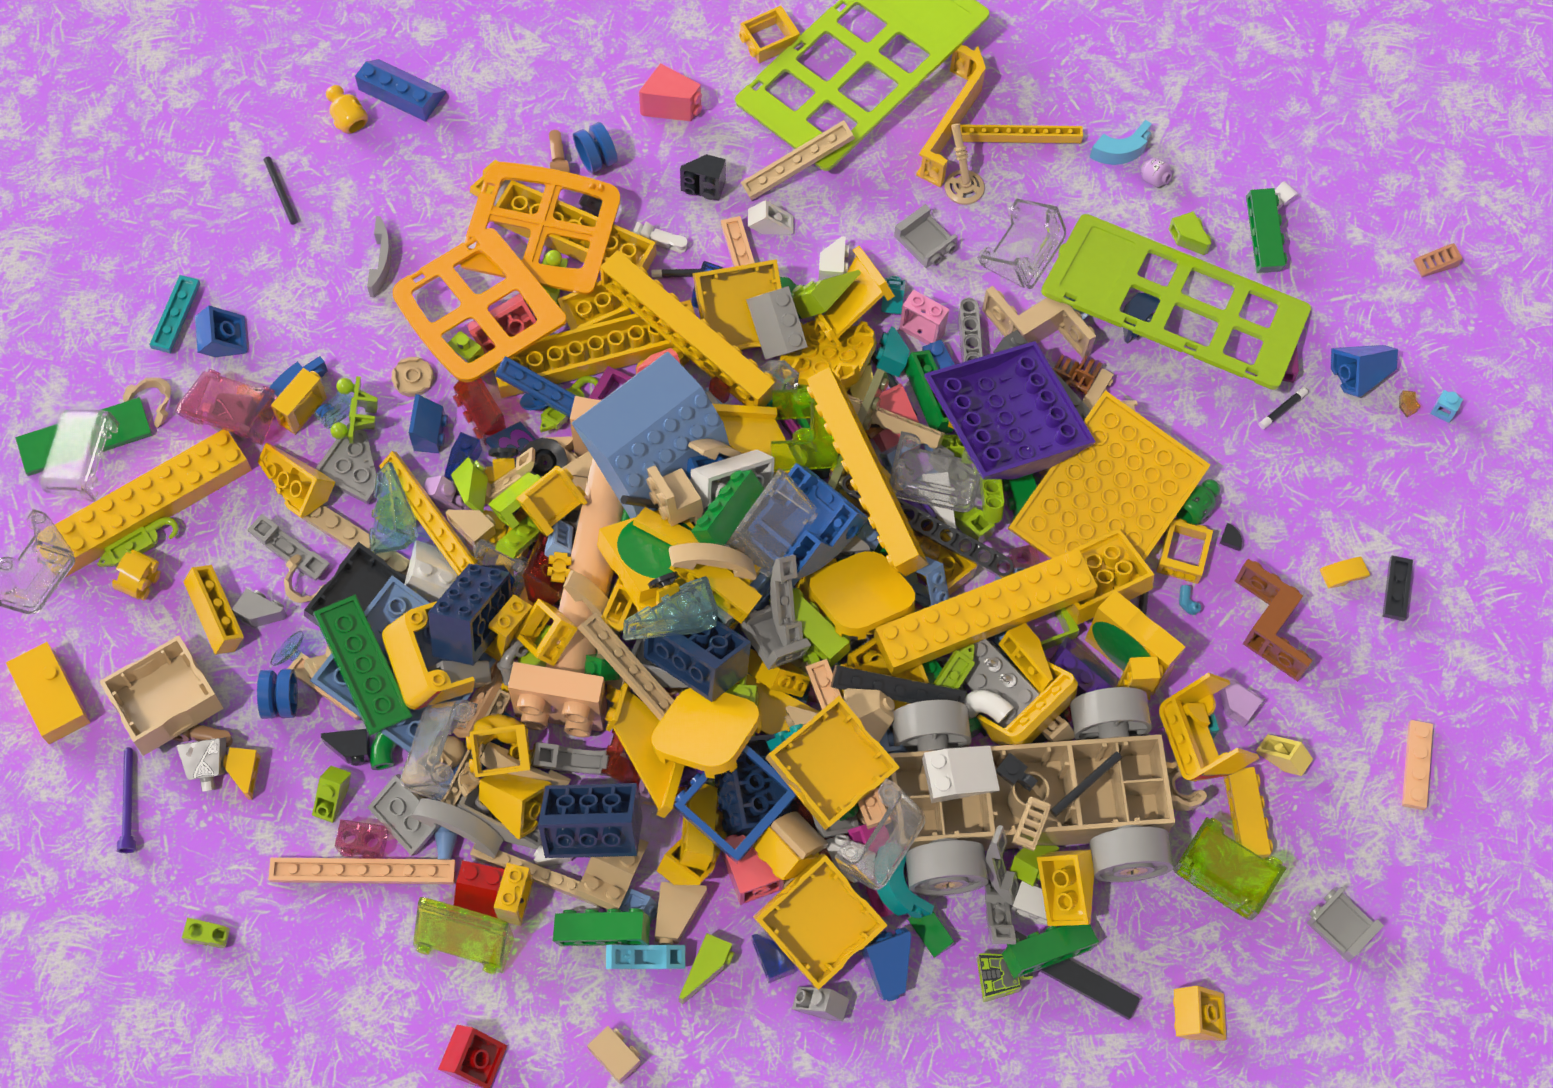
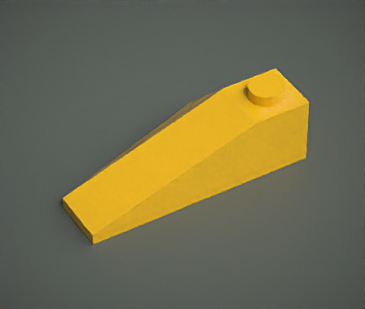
M265 443L258 463L268 479H271L277 488L275 490L285 499L284 504L289 510L300 518H304L328 501L335 485L334 480L275 446Z

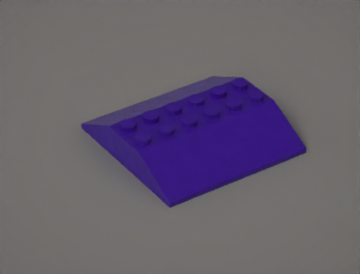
M1036 341L928 372L924 375L982 479H1017L1061 463L1096 442Z

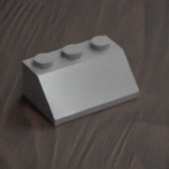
M789 286L746 299L765 359L808 347Z

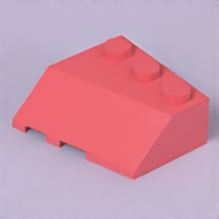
M521 294L489 311L509 337L517 335L537 322V318ZM475 320L467 324L469 332L476 343L483 348L484 354L495 348V344Z

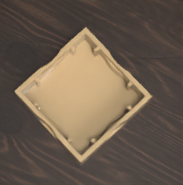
M180 635L152 650L142 659L126 665L99 681L112 705L119 713L121 721L132 741L143 756L224 709Z

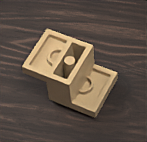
M655 465L648 468L649 478L646 481L651 490L649 496L653 504H658L660 507L658 509L662 519H667L671 527L687 519L696 525L697 520L702 517L703 513L702 500L683 469H678L662 477Z
M639 839L637 856L591 857L575 895L606 909H619L649 842Z

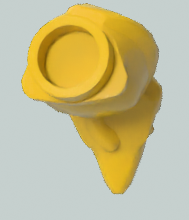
M491 714L477 720L472 731L522 725L523 723L510 716ZM516 731L478 736L479 748L481 744L486 745L493 739H498L504 743L518 744Z

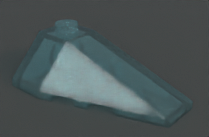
M388 462L376 473L374 498L377 499V503L371 514V517L375 518L374 528H370L369 531L370 550L375 554L406 549L418 538L416 519L393 463Z
M705 576L687 582L679 587V592L670 597L668 594L662 597L661 603L652 608L647 606L624 620L623 638L625 640L696 634L716 627L718 608L708 578Z

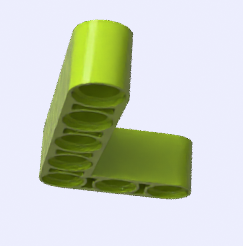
M957 434L944 435L941 445L954 453L953 458L961 463H973ZM978 472L983 517L989 523H998L1003 519L1004 510L1002 480L982 479Z

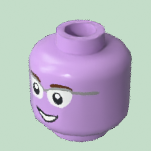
M1158 158L1145 161L1141 168L1143 180L1155 187H1161L1171 180L1170 165Z

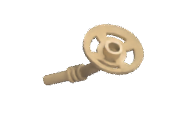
M953 124L951 127L956 145L954 150L956 151V159L959 160L960 170L954 171L947 177L944 188L946 195L953 202L969 205L977 202L982 197L984 182L977 173L968 170L967 150H965L966 146L963 144L960 125ZM961 174L960 177L954 178L956 175ZM973 177L977 179L979 187L977 186L976 180ZM950 184H953V189L957 193L956 195L952 192ZM972 191L976 193L972 197L963 198V194H968Z

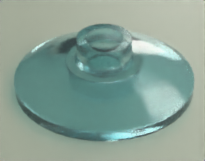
M302 631L294 633L281 645L271 659L270 663L272 666L280 665L287 660L294 661L300 655L301 651L298 649L304 638Z

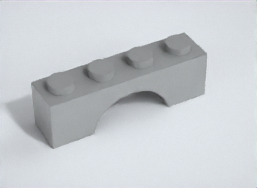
M536 742L533 744L531 766L620 778L624 776L626 753L581 750Z

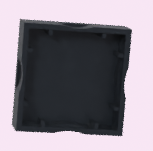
M357 542L339 565L335 575L322 586L304 609V617L318 626L313 615L314 611L355 594L363 611H365L391 576L405 584L406 575L392 569L384 559L360 542Z

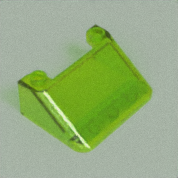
M419 898L413 946L417 952L429 955L433 949L481 963L483 965L482 971L494 975L496 972L503 973L514 941V935L509 923L495 917L433 899Z

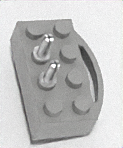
M986 638L974 643L973 661L975 664L959 689L966 691L965 684H968L971 691L987 690L1000 695L1008 701L1014 709L999 724L982 712L979 713L981 716L1005 729L1040 693L1007 655L990 638Z

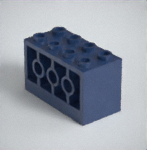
M469 563L428 612L433 657L472 666L475 665L498 635L489 629L488 625L511 598L510 572Z
M688 602V610L649 624L646 623L644 658L709 701L713 702L747 675L751 641L697 608L694 604Z
M775 735L752 736L747 745L771 766L766 760V756L770 753L767 741L774 739ZM741 752L736 760L737 768L732 773L728 770L722 774H716L714 779L715 786L719 791L718 805L723 813L722 827L727 837L735 834L737 836H748L787 792L743 752ZM791 805L778 818L791 813Z
M637 783L545 786L538 822L545 858L637 856L643 817Z

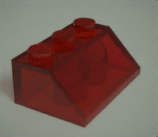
M481 378L472 382L458 381L454 385L455 395L452 397L457 407L461 406L464 412L462 414L468 424L472 423L474 426L472 431L477 440L481 439L484 445H487V437L506 428L503 413Z
M540 533L523 572V579L529 601L535 604L539 598L553 606L562 596L564 583L551 582L552 576H547L548 567H553V564H548L549 557L545 556L548 536Z

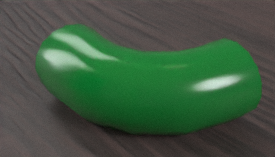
M381 732L377 734L371 746L370 764L372 770H384L394 765L393 751L397 744Z

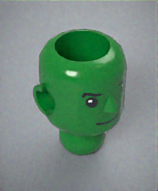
M1207 479L1202 485H1197L1176 517L1192 525L1201 524L1205 518L1209 517L1208 515L1215 507V497L1220 493V485L1213 479Z

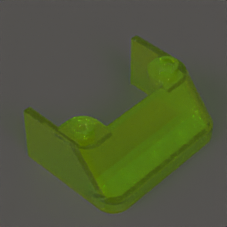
M807 388L772 390L773 407H777L778 414L775 420L810 418V428H800L793 433V440L771 441L774 471L791 470L796 463L809 469H824L836 466L838 464V453L833 446L834 439L832 435L829 436L824 427L826 422L818 414L815 408L817 403L815 399L811 398Z

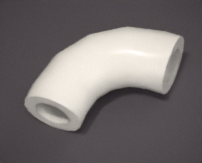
M987 690L972 691L965 696L964 704L968 708L969 718H974L982 712L992 717L999 724L1014 709L1000 695Z

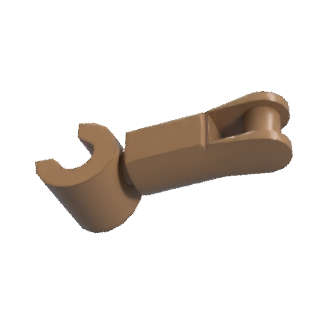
M552 130L549 133L552 156L550 169L570 173L568 161L564 159L561 133L559 130Z
M198 724L172 739L186 742L190 737L196 741L226 737V747L231 746L233 743L231 734L228 731Z

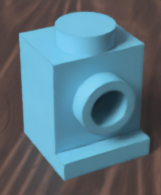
M1443 390L1430 414L1450 423L1463 399L1455 392ZM1441 406L1449 410L1450 413L1448 414L1438 408Z

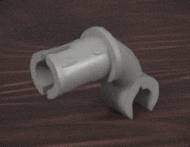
M517 638L511 641L510 648L506 650L501 660L497 663V667L501 671L502 682L507 686L515 657H522L528 652Z

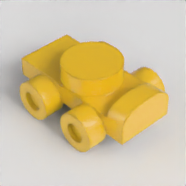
M554 552V555H549L548 564H553V567H548L547 576H552L551 582L564 583L565 577H568L570 569H567L566 565L571 566L572 557H567L568 553Z

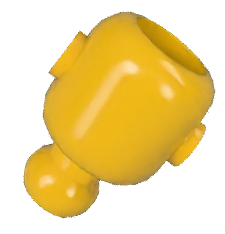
M333 85L327 89L326 98L332 102L329 111L334 119L336 128L347 134L354 133L363 128L368 121V114L358 98L351 94L344 95V90L339 85Z

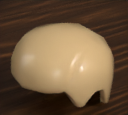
M443 736L437 739L431 748L432 753L438 747L453 762L450 770L457 767L467 752L464 742L455 736Z

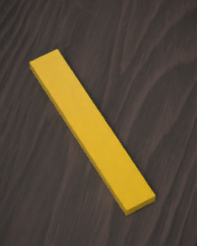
M646 507L633 521L634 526L672 546L687 544L689 541L699 543L690 530L679 524L671 527L667 519L663 520L660 514ZM754 564L756 575H758L761 567ZM740 578L748 585L753 581L752 579Z

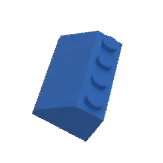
M380 59L366 61L355 75L358 90L425 122L446 94V90Z

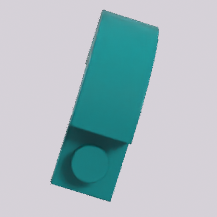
M892 842L878 845L873 858L872 873L876 890L883 903L897 916L908 913L911 917L921 918L932 914L934 905L915 895L909 890L905 882L904 865L907 851Z

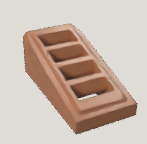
M1455 243L1417 257L1413 261L1421 277L1458 267L1462 261V256ZM1425 261L1427 262L1429 269L1426 268L1424 264Z

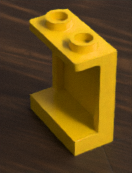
M555 466L516 498L539 531L546 536L554 531L552 529L553 525L579 504L585 506L588 503L584 498L586 493L579 485L575 486L572 482L574 477L567 468L563 470Z
M513 595L488 625V628L498 635L486 649V654L498 662L501 660L503 654L510 648L511 641L516 638V632L532 609L530 604L516 595Z

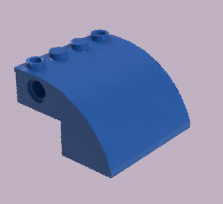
M798 463L793 466L772 496L763 492L746 515L750 526L748 539L775 561L778 558L796 555L797 577L795 579L810 575L829 563L848 545L868 519V516L808 467Z

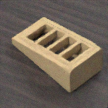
M1029 797L1012 843L1034 851L1049 814L1051 804L1034 797ZM1030 808H1033V809H1036V810H1038V811H1041V812H1043V814H1042V813H1039V812H1037V811L1031 810ZM1029 815L1031 817L1039 819L1040 822L1038 823L1033 820H1030L1027 818V816ZM1024 824L1037 829L1036 832L1024 828ZM1023 833L1033 837V841L1020 837V834Z

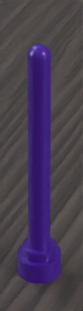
M130 747L124 750L122 836L117 841V852L124 854L136 851V841L131 836L133 749Z

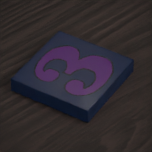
M519 421L487 437L486 443L491 449H518V456H520L522 449L530 441L536 439ZM518 456L511 457V458H514V460H515V467H516V458H517Z

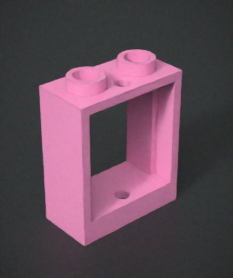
M913 290L903 304L899 330L927 345L941 340L945 334L949 309Z

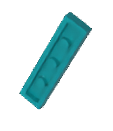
M179 275L150 341L151 349L167 353L172 352L201 284L199 279Z

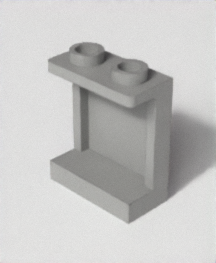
M926 204L895 226L894 237L925 268H928L930 265H936L945 254H950L956 249L958 236L956 234L950 236L930 216L931 209Z
M771 604L760 611H751L740 626L768 670L802 658L811 646L807 638L783 646L775 627Z
M1341 887L1337 892L1332 889L1323 898L1327 902L1322 907L1317 905L1309 913L1312 918L1307 924L1346 961L1350 962L1384 925L1378 919L1374 922L1370 920L1343 894L1344 889Z

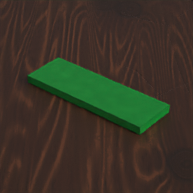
M138 397L15 438L27 476L153 435L142 400Z
M356 594L314 611L313 615L369 735L371 736L412 718V714L404 703L399 686Z

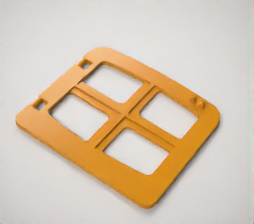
M498 162L489 167L471 218L465 242L487 229L489 222L528 229L531 231V235L521 261L541 286L583 295L591 294L598 280L600 266L603 263L619 209L621 197L618 189L612 184L539 166ZM516 180L545 185L537 213L528 214L495 207V200L502 181ZM488 185L494 186L492 194L486 193ZM562 189L586 194L602 200L596 226L590 227L570 223L553 217ZM554 234L589 242L590 246L583 267L576 269L539 264L547 236ZM478 253L460 264L466 270L506 278L497 266L482 253Z
M492 228L481 231L474 238L461 243L421 267L417 272L401 279L393 288L394 301L410 326L439 362L457 380L462 382H472L498 367L505 356L510 359L560 329L567 322L565 313L498 232ZM475 242H477V243L479 244L477 247L473 248L472 250H469V249L467 248V247H469L470 245L474 244ZM478 253L484 254L506 276V279L481 294L473 293L454 269V267ZM423 274L425 278L418 281L417 283L413 281L415 278ZM440 277L458 298L461 305L444 317L431 323L417 305L412 294ZM518 291L533 311L537 322L517 335L509 337L489 313L488 308L510 293ZM468 319H474L495 344L494 349L471 363L465 362L442 338L443 334Z

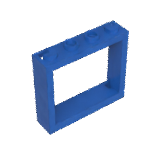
M748 745L745 746L742 752L787 792L736 849L730 846L685 806L708 781L709 778H706L705 772L702 775L700 773L695 775L690 782L692 786L687 792L682 790L675 798L677 803L674 805L675 809L736 864L739 863L766 829L778 819L797 797L776 770Z

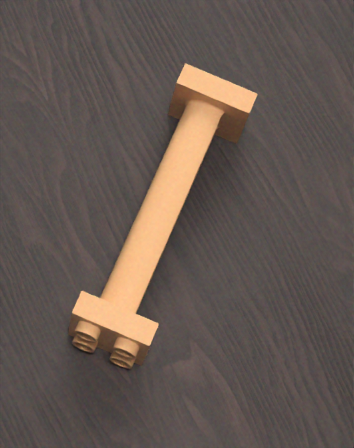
M575 396L570 424L574 452L578 457L588 452V449L573 427L572 422L601 400ZM592 459L585 490L586 496L584 497L588 503L585 506L582 505L571 553V566H568V569L570 571L574 570L588 578L608 598L614 570L597 547L599 528L621 522L624 507L598 465ZM563 588L559 611L578 628L593 613L583 600L575 602L566 589ZM577 629L554 666L548 663L546 667L513 662L508 690L515 716L521 718L520 722L526 724L527 728L545 730L547 723L565 726L564 731L567 734L583 738L590 737L592 730L603 732L608 710L604 677L584 674L586 655L596 654L597 649L579 629Z

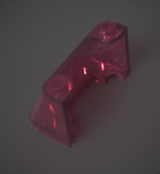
M209 369L208 372H202L177 404L175 413L191 423L197 425L207 424L235 433L242 438H250L253 443L263 445L275 415L271 404L278 396L274 394L275 390L269 387L257 388L220 376L221 373Z

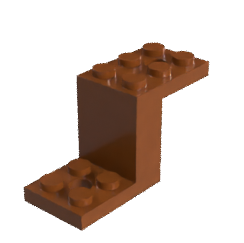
M1247 559L1238 573L1235 582L1266 602L1269 606L1255 623L1243 645L1298 682L1313 660L1309 658L1306 652L1291 646L1290 642L1285 638L1278 637L1277 633L1291 616L1303 595L1295 587L1281 581L1280 577L1276 574L1269 573L1263 569L1262 565L1258 562Z

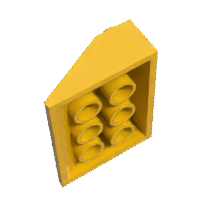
M1119 528L1075 548H1079L1098 588L1094 596L1065 608L1076 624L1079 625L1093 618L1098 607L1114 590L1129 601L1153 589L1154 573Z

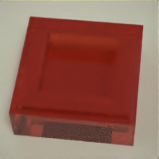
M714 376L710 380L709 391L720 402L725 404L729 400L731 388L720 378Z

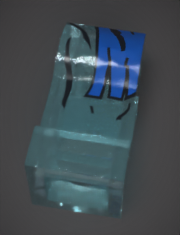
M337 391L336 396L316 410L314 416L326 429L331 428L333 424L349 416L352 398L350 394L344 395Z

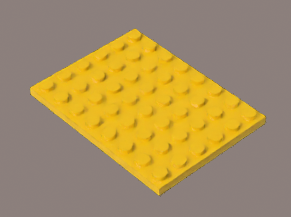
M1105 390L1084 419L1085 425L1096 441L1095 444L1051 467L1007 528L1049 559L1067 553L1119 528L1145 561L1211 466V464Z

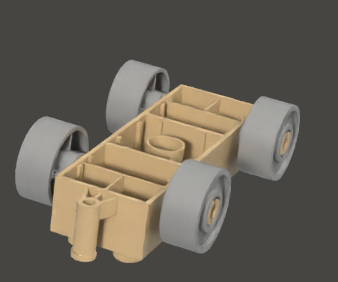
M1130 687L1099 689L1073 699L1070 707L1075 741L990 746L995 770L1009 753L1028 766L1025 773L1038 780L1030 792L1019 782L1012 786L996 773L1000 791L931 803L922 760L925 752L963 748L971 744L968 708L965 704L952 700H928L902 706L893 712L894 746L903 745L908 752L889 754L900 768L886 779V785L878 788L887 814L891 819L893 843L907 851L906 865L909 890L914 894L925 896L955 895L986 886L988 884L985 851H988L996 828L999 825L1004 827L1007 839L1005 849L1023 848L1012 843L1029 797L1049 803L1051 808H1053L1115 752L1122 756L1120 761L1057 817L1053 816L1049 811L1037 845L1056 846L1090 843L1094 878L1099 881H1141L1162 876L1172 871L1174 866L1168 833L1175 824L1173 809L1177 811L1196 809L1205 801L1207 794L1203 790H1198L1190 795H1182L1176 790L1175 781L1182 777L1177 761L1173 763L1166 762L1162 734L1146 735L1152 730L1147 694L1143 690ZM859 808L856 814L857 820L860 824L865 825ZM1030 808L1031 810H1034V811H1037V812L1043 814V812H1041V811H1038V810H1036V809ZM1029 815L1027 816V818L1030 820H1033L1038 823L1040 822L1039 819H1036ZM1024 824V826H1023L1024 828H1027V829L1032 830V831H1034V832H1036V830H1037V829H1035V828H1033V827H1030V826H1028V825H1025V824ZM1023 833L1020 834V837L1033 841V837Z

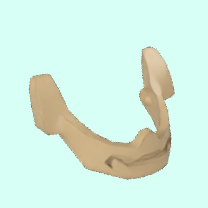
M145 378L136 386L133 384L127 386L123 395L124 402L132 400L137 393L151 387L158 388L160 393L166 396L163 403L156 409L157 415L154 426L157 428L161 426L168 416L165 408L171 395L170 384L162 378Z
M299 554L291 557L286 563L289 571L284 578L286 595L292 601L303 603L311 601L319 590L314 595L301 596L300 593L293 589L292 577L302 560Z

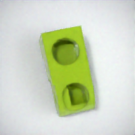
M187 917L182 940L188 944L225 948L230 928Z

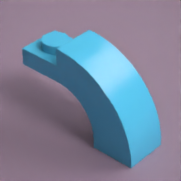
M1145 120L1133 135L1124 139L1111 138L1103 133L1093 145L1090 158L1110 165L1125 164L1137 159L1145 151L1147 141L1151 136L1150 128L1152 123Z
M606 945V969H685V945Z

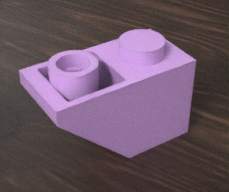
M442 475L426 479L423 489L437 508L444 510H469L455 483Z
M1225 675L1224 678L1228 679L1231 684L1220 690L1224 713L1244 728L1262 700L1259 699L1255 692L1240 686L1236 679Z

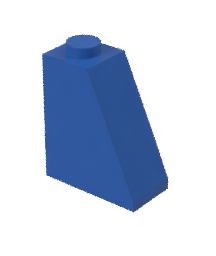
M1386 345L1331 348V370L1333 374L1338 375L1342 382L1340 387L1343 392L1356 397L1363 396L1397 369V348Z
M905 927L897 928L894 934L886 932V930L881 931L861 949L878 995L883 1000H896L900 998V994L906 992L911 933Z

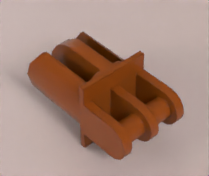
M1061 355L1052 369L1068 385L1075 369L1079 366V362L1075 361L1069 374H1067L1072 359L1067 358L1062 369L1059 370L1065 357Z
M1086 355L1083 357L1078 368L1075 369L1068 384L1069 387L1076 388V391L1084 392V395L1089 391L1103 366V363L1099 362L1091 375L1090 372L1096 361L1091 358L1086 369L1083 371L1082 369L1088 359Z

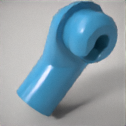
M1180 586L1179 605L1188 614L1196 615L1201 611L1200 603L1193 602L1190 599V586Z

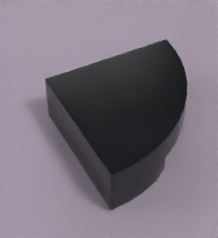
M1227 523L1219 544L1240 551L1242 538L1239 531L1233 525Z

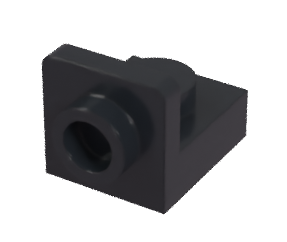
M583 194L578 203L581 205L579 209L586 210L598 217L602 200Z

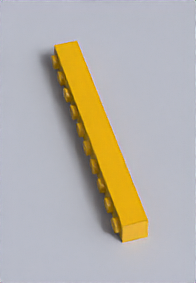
M959 124L963 142L1082 143L1083 126Z

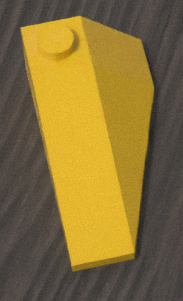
M717 809L716 814H719V819L715 831L718 832L721 838L725 839L726 832H724L722 827L723 813ZM680 839L664 854L656 871L673 885H700L713 872L721 849L714 845V849H717L715 861L713 863L710 862L705 871L679 864Z

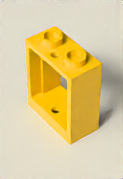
M781 5L740 23V40L742 43H746L750 55L755 57L758 63L781 54L800 36L799 31ZM777 24L785 38L760 48L752 34Z
M303 368L271 404L278 424L294 435L327 399L324 391L325 388L321 383V377L316 372H309Z
M1173 519L1166 531L1156 572L1198 584L1203 574L1213 530L1203 525L1189 524L1182 519ZM1173 532L1204 540L1198 566L1167 558Z
M538 598L516 632L515 637L536 658L554 666L578 628L556 607ZM551 617L554 622L539 646H537L534 642Z
M750 648L749 674L772 690L803 697L810 682V678L805 672L791 662L768 670L758 653Z
M526 724L469 732L470 736L466 737L467 749L472 750L473 759L469 760L470 772L475 773V778L532 769ZM516 731L520 765L482 770L478 736Z
M511 863L506 864L494 904L499 921L518 926L522 925L534 884L530 868Z

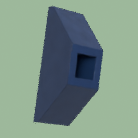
M1137 293L1125 305L1123 313L1142 321L1150 322L1160 303V299L1147 293ZM1124 320L1125 323L1130 324V325H1132V326H1134V327L1136 326V325H1134V324H1132V323H1129V322H1127V321ZM1123 328L1124 341L1127 344L1133 338L1136 340L1140 336L1133 333V331Z

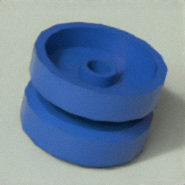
M601 122L590 125L588 132L581 129L573 133L576 150L589 173L593 174L600 171L602 163L608 167L618 162L614 143Z
M282 669L278 676L274 670H260L257 681V704L261 719H273L277 712L281 718H294L296 716L298 685L294 669Z

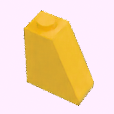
M507 773L490 775L480 780L479 800L520 840L534 831L538 825L536 818L541 812L545 786H552V783Z

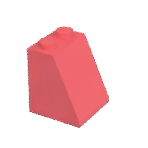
M660 63L639 91L640 114L648 117L691 121L702 110L701 84Z
M898 384L881 393L879 397L881 399L880 408L919 423L902 384ZM887 428L874 436L873 440L882 453L908 440V438H905L903 434L893 433L892 430ZM921 443L918 444V445H916V446H914V447H912V448H910V449H915V448H917L918 446L921 445Z
M735 834L728 836L724 840L736 849L746 837ZM753 847L738 864L722 851V857L740 905L781 891L784 885V880L777 878L773 874L772 868L758 857V852Z

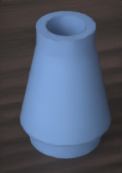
M439 827L437 833H435L438 859L452 860V853L458 834L444 827Z

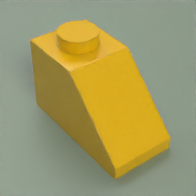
M229 747L228 754L224 756L223 767L246 798L252 800L261 756L257 750Z

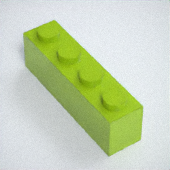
M792 587L795 621L802 622L803 639H808L811 644L810 648L822 660L827 659L831 668L850 651V639L845 634L842 637L835 632L833 622L827 616L823 617L813 602L808 603L804 599L803 593L797 587Z

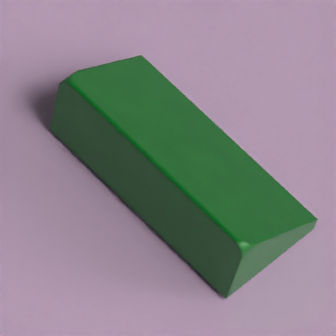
M934 912L921 918L910 917L908 919L933 958L953 946V939Z

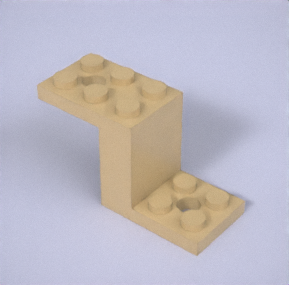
M994 286L986 289L982 311L1004 337L1017 330L1028 343L1033 341L1038 343L1058 330L1082 359L1085 355L1090 356L1096 338L1095 332L1092 327L1087 326L1082 320L1080 313L1074 311L1070 305L1045 298L1018 315L1016 309L1005 301L1004 295L997 291Z

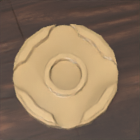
M407 357L400 360L398 365L393 368L391 379L395 389L400 394L415 397V394L422 395L431 388L434 374L430 364L423 361L422 358Z

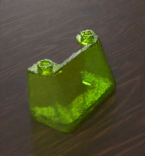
M1206 817L1176 863L1173 871L1245 919L1253 920L1260 913L1285 872L1286 867L1282 865L1283 862L1274 856L1261 858L1225 835V830L1222 828L1223 824L1215 818L1209 819Z

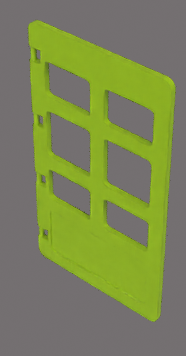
M839 0L806 29L791 46L789 45L757 75L755 80L736 95V105L794 149L822 134L820 130L808 122V119L825 103H830L855 121L857 125L851 130L855 137L854 140L814 163L821 170L829 171L989 19V10L976 0ZM842 4L846 5L840 12L836 10ZM856 5H860L887 24L870 42H864L838 23ZM825 34H829L856 54L828 81H824L797 61ZM897 35L904 36L929 54L911 73H907L879 53ZM800 43H803L804 46L799 51H797L795 48ZM867 64L872 65L898 84L871 112H866L839 92ZM785 72H788L815 92L796 111L791 110L766 91ZM759 82L763 84L756 91L752 89Z
M1089 214L1080 216L1041 288L1042 295L1047 298L1070 305L1076 310L1120 328L1123 327L1133 331V333L1178 352L1189 354L1195 359L1239 377L1252 380L1254 383L1271 390L1279 388L1311 310V306L1305 301ZM1148 253L1177 264L1168 286H1162L1138 275ZM1191 271H1196L1234 287L1226 309L1221 310L1184 295L1181 292ZM1130 288H1135L1160 299V303L1150 322L1142 321L1120 311V307ZM1248 294H1253L1278 305L1269 328L1239 316ZM1064 296L1074 299L1076 301L1074 302L1069 299L1064 298ZM1174 306H1179L1218 323L1209 346H1203L1164 329ZM1124 320L1127 321V322H1129V323H1132V324H1134V325H1136V326L1134 327V326H1132V325H1130V324H1127V323L1124 322ZM1232 330H1238L1263 342L1253 365L1223 353ZM1184 346H1188V347H1190V348H1193V349L1196 350V352L1193 351V350H1190V349H1188V348H1186V347H1184ZM1245 371H1249V372H1251V373H1254V374L1257 375V377L1254 376V375H1251V374H1249V373H1246Z

